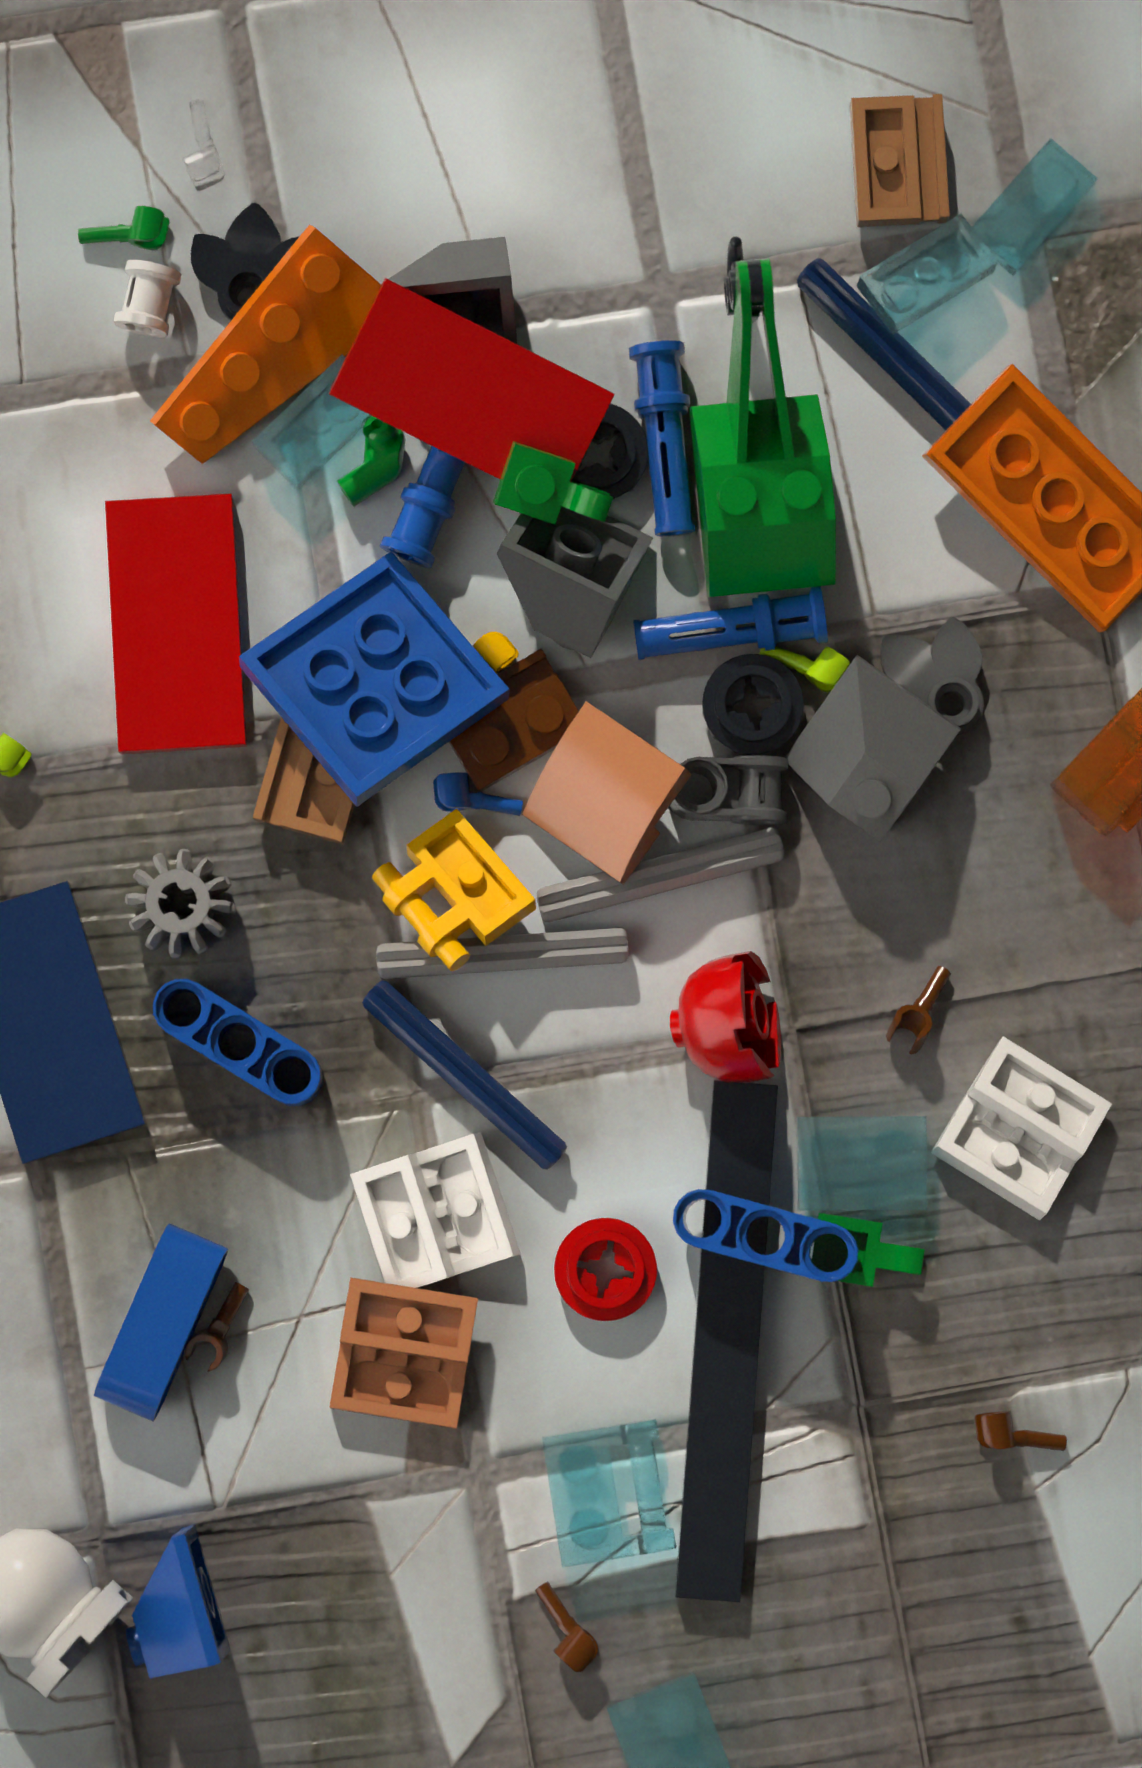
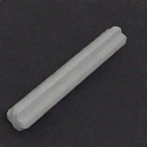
M771 827L642 861L624 885L605 872H600L540 888L537 891L536 898L543 920L545 922H553L774 864L784 858V847L778 830Z
M622 928L499 936L487 946L478 937L460 938L457 940L470 954V958L456 971H450L438 956L430 957L417 941L385 943L377 946L376 963L377 972L383 979L624 963L628 959V935L626 930Z

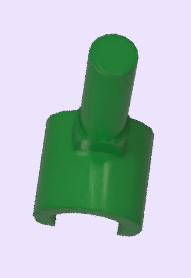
M149 206L135 207L131 226L118 224V226L79 228L78 239L80 244L119 241L120 243L129 242L136 247L150 251L157 250L165 242L170 220L164 217V212L160 209Z

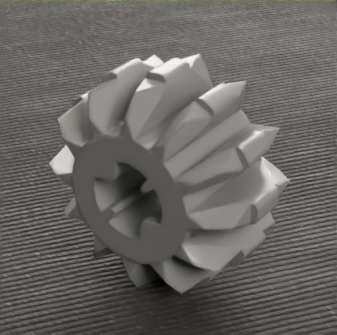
M187 849L179 850L176 869L172 870L162 853L154 855L153 862L160 875L153 879L145 871L137 869L133 874V878L140 885L148 888L147 893H129L125 896V903L128 906L146 908L147 910L129 921L130 928L134 932H138L155 925L147 936L145 946L151 951H156L169 935V953L174 959L182 958L184 938H190L193 948L199 955L207 953V943L200 933L207 928L214 936L223 939L227 934V930L221 923L212 919L213 915H231L235 913V904L233 902L214 900L213 898L226 892L232 886L227 876L218 877L205 883L214 871L215 862L211 858L205 857L199 862L192 873V857ZM176 889H181L186 896L196 894L197 903L196 905H188L193 913L186 919L181 920L174 912L165 914V903L172 904L168 895Z

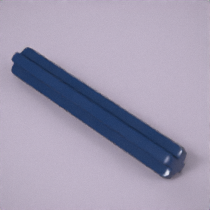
M817 258L802 270L797 279L798 287L945 431L971 405L957 389L823 259Z
M382 980L367 993L362 1001L364 1008L542 1169L547 1170L560 1159L567 1149L566 1143L387 981Z

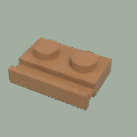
M933 94L932 97L914 98V95L851 98L849 106L857 227L917 225L920 222L937 221L938 224L947 223L950 213L942 94Z
M281 717L252 818L257 822H265L282 827L283 829L344 845L355 804Z

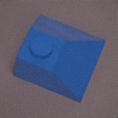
M195 1524L182 1528L171 1537L132 1613L135 1626L126 1628L127 1642L135 1666L146 1664L149 1679L219 1664L230 1651Z

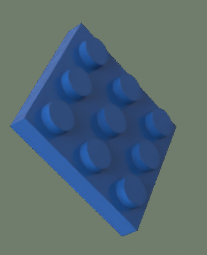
M392 551L239 656L240 668L356 807L509 699V688Z

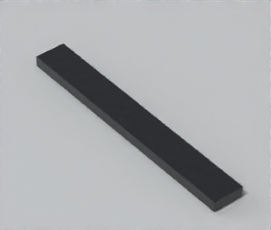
M713 1081L705 1190H712L769 1206L778 1085ZM704 1200L701 1238L712 1236L721 1225L722 1215L720 1209L714 1202ZM768 1217L757 1219L751 1225L748 1232L750 1246L761 1255H766ZM704 1249L700 1251L675 1597L740 1603L765 1266Z

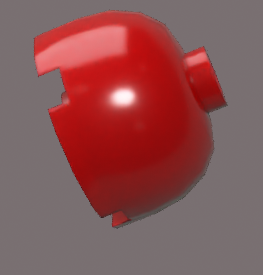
M748 951L726 955L707 962L688 977L679 996V1008L672 1010L670 1013V1030L675 1045L678 1048L685 1047L693 1064L703 1073L725 1082H752L770 1079L775 1076L770 1069L778 1068L780 1065L781 1030L776 1001L769 1002L766 1005L759 984L771 981L758 955Z

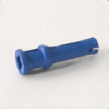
M674 340L646 342L629 348V359L635 361L637 366L640 398L634 401V409L638 413V418L645 419L650 466L649 473L656 525L654 531L655 535L659 537L679 536L695 532V526L692 521L688 465L682 415L687 414L690 407V396L684 394L682 389L679 357L685 354L684 342Z
M431 446L417 482L409 483L408 487L403 488L400 498L404 501V505L391 536H385L381 541L380 547L388 553L392 551L396 557L412 564L432 568L435 557L431 552L445 519L453 518L456 510L454 508L455 501L451 499V495L465 464L464 461Z
M821 586L811 587L809 594L777 599H771L768 594H759L758 598L752 599V605L693 612L642 621L639 619L633 620L638 660H643L646 657L704 651L757 643L758 649L765 648V651L775 650L777 643L815 638L818 644L828 643ZM807 616L806 618L779 621L780 619ZM755 623L753 626L736 628V625ZM725 627L723 630L709 631L673 637L669 636L673 633Z

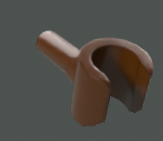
M938 966L913 1005L902 1006L896 1012L886 1034L888 1042L891 1041L897 1029L904 1028L910 1030L916 1036L909 1054H915L922 1048L932 1027V1019L929 1014L951 975L948 969Z
M237 1282L234 1283L216 1318H213L208 1329L197 1332L187 1343L185 1348V1359L187 1361L194 1353L199 1341L210 1342L216 1349V1358L211 1363L207 1372L216 1369L225 1359L228 1352V1343L225 1336L249 1291L247 1287Z
M1011 1411L989 1412L975 1416L977 1440L985 1448L1008 1449L1015 1446H1028L1057 1451H1065L1066 1435L1031 1430L1013 1431Z
M546 1582L535 1589V1592L557 1626L567 1635L553 1651L573 1671L582 1672L597 1656V1641L589 1632L577 1624L573 1616L569 1615L550 1583Z

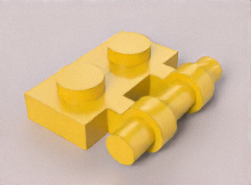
M457 808L406 844L407 855L417 867L402 876L391 862H387L381 865L372 875L373 881L385 893L382 901L395 916L403 915L419 933L417 942L430 957L438 956L450 971L458 970L470 958V954L457 940L469 928L487 946L536 910V899ZM434 887L452 907L439 918L422 899L423 895Z

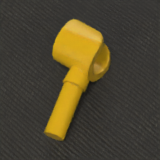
M488 632L473 644V647L496 674L505 669L519 656L518 650L510 640L498 632Z

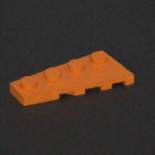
M309 224L155 413L150 422L201 464L205 463L348 354L381 284L317 228Z

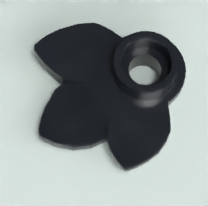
M251 203L234 219L225 239L208 234L194 235L191 246V264L198 280L217 293L220 309L225 317L231 321L243 307L238 301L239 293L248 287L257 289L299 237L281 242V236L268 213L258 203Z

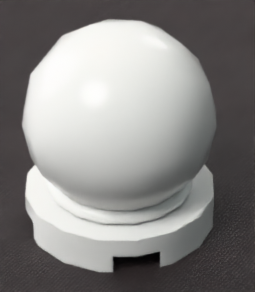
M16 1528L0 1536V1653L7 1657L32 1658L31 1664L36 1668L26 1681L47 1698L90 1651L81 1643L82 1639L91 1644L107 1625L111 1626L133 1597L114 1580L102 1591L98 1587L93 1588L89 1566L70 1542L47 1529Z

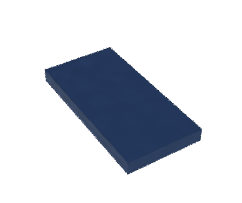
M68 881L0 902V1095L22 1164H28L147 1125L72 887Z

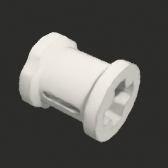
M128 260L125 273L130 278L123 309L115 313L113 321L115 326L132 333L150 337H167L169 325L165 322L170 296L172 288L179 286L182 274L162 264L143 260Z

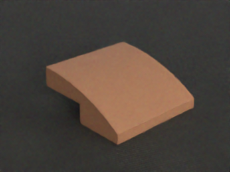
M586 701L547 761L522 815L624 885L660 835L655 825L688 781L691 773L685 767Z
M350 1277L329 1408L457 1429L478 1298Z

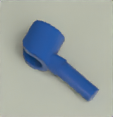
M443 773L433 780L435 803L442 811L452 812L456 808L458 811L485 809L516 816L521 815L523 801L484 794L483 792L470 793L468 773Z

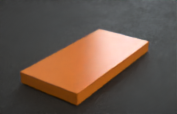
M1013 364L1007 366L922 457L1099 633L1105 632L1142 593V492Z

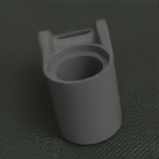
M699 756L688 758L680 763V765L685 767L690 773L701 774L708 779L712 786V798L706 804L696 805L688 802L680 791L669 807L673 813L682 819L691 821H727L741 825L758 826L787 824L788 814L781 810L782 772L788 770L789 760L776 756H739L734 758ZM759 779H760V803H759Z

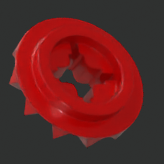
M598 1218L580 1224L564 1238L555 1257L554 1275L562 1298L574 1311L589 1319L614 1321L633 1314L647 1301L656 1282L657 1263L652 1246L637 1228L622 1220ZM608 1241L614 1242L612 1252L615 1253L614 1263L623 1266L626 1271L634 1272L633 1278L622 1276V1279H611L608 1288H604L603 1298H598L599 1287L596 1286V1275L587 1272L585 1268L577 1267L578 1261L600 1260L603 1250L607 1249Z

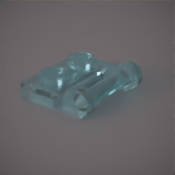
M657 1419L633 1421L612 1426L542 1436L562 1567L650 1554L677 1548L674 1528H667L654 1448L653 1440L659 1439ZM628 1444L641 1532L623 1536L609 1447Z

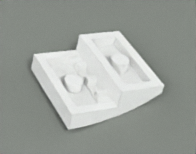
M1003 1036L978 1073L931 1153L1040 1221L1048 1213L1073 1166L1084 1155L1112 1103Z
M481 1132L350 1174L385 1283L418 1288L521 1254Z

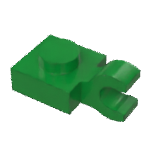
M513 441L493 503L552 524H556L561 506L605 522L613 497L609 496L610 493L571 481L570 479L576 464L574 461Z
M818 1213L819 1220L834 1223L847 1229L855 1238L859 1249L858 1262L853 1272L838 1282L873 1287L876 1268L921 1275L925 1249L880 1242L883 1223ZM825 1234L814 1241L812 1262L818 1269L824 1272H834L844 1266L848 1258V1248L841 1237L835 1234Z

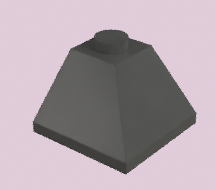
M505 237L442 243L389 278V280L517 344L512 278Z
M561 506L556 524L521 513L501 543L497 556L533 630L553 639L555 643L563 648L575 650L591 658L609 628L653 537L607 515L605 522Z
M857 655L784 758L789 760L788 764L830 807L881 842L961 728Z

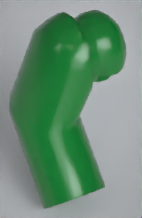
M373 416L366 420L363 426V434L366 437L363 463L337 480V484L353 507L394 481L402 471L406 441L404 432Z

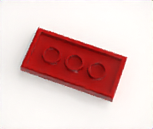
M387 278L384 279L329 391V395L498 479H501L514 441L574 461L576 464L570 479L571 481L615 395L613 392Z
M232 494L105 501L118 752L122 755L247 747L243 670L239 664L242 648Z

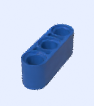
M174 979L165 983L157 991L153 1001V1015L157 1024L171 1036L285 1105H305L320 1093L323 1085V1070L319 1061L306 1049L197 982L189 979ZM182 992H191L196 994L201 1002L199 1018L193 1024L186 1027L173 1025L168 1017L167 1009L171 999ZM234 1026H247L253 1030L256 1036V1046L253 1053L243 1060L233 1061L228 1059L222 1050L224 1034ZM289 1059L305 1061L311 1070L309 1085L298 1094L283 1093L276 1083V1073L279 1066Z
M697 1189L686 1193L678 1201L673 1212V1224L676 1233L684 1242L694 1247L814 1280L836 1282L845 1279L853 1272L858 1262L859 1249L855 1238L847 1229L834 1223L712 1190ZM701 1200L714 1202L722 1215L718 1231L706 1238H699L693 1235L686 1224V1214L689 1208L695 1202ZM763 1217H772L778 1220L785 1232L781 1248L770 1255H761L755 1252L748 1240V1232L751 1225L757 1219ZM825 1234H835L841 1237L848 1248V1258L844 1266L834 1272H824L818 1269L813 1264L810 1256L814 1241Z
M169 1223L100 1375L94 1397L154 1422L185 1355L186 1345L195 1332L228 1253V1248Z

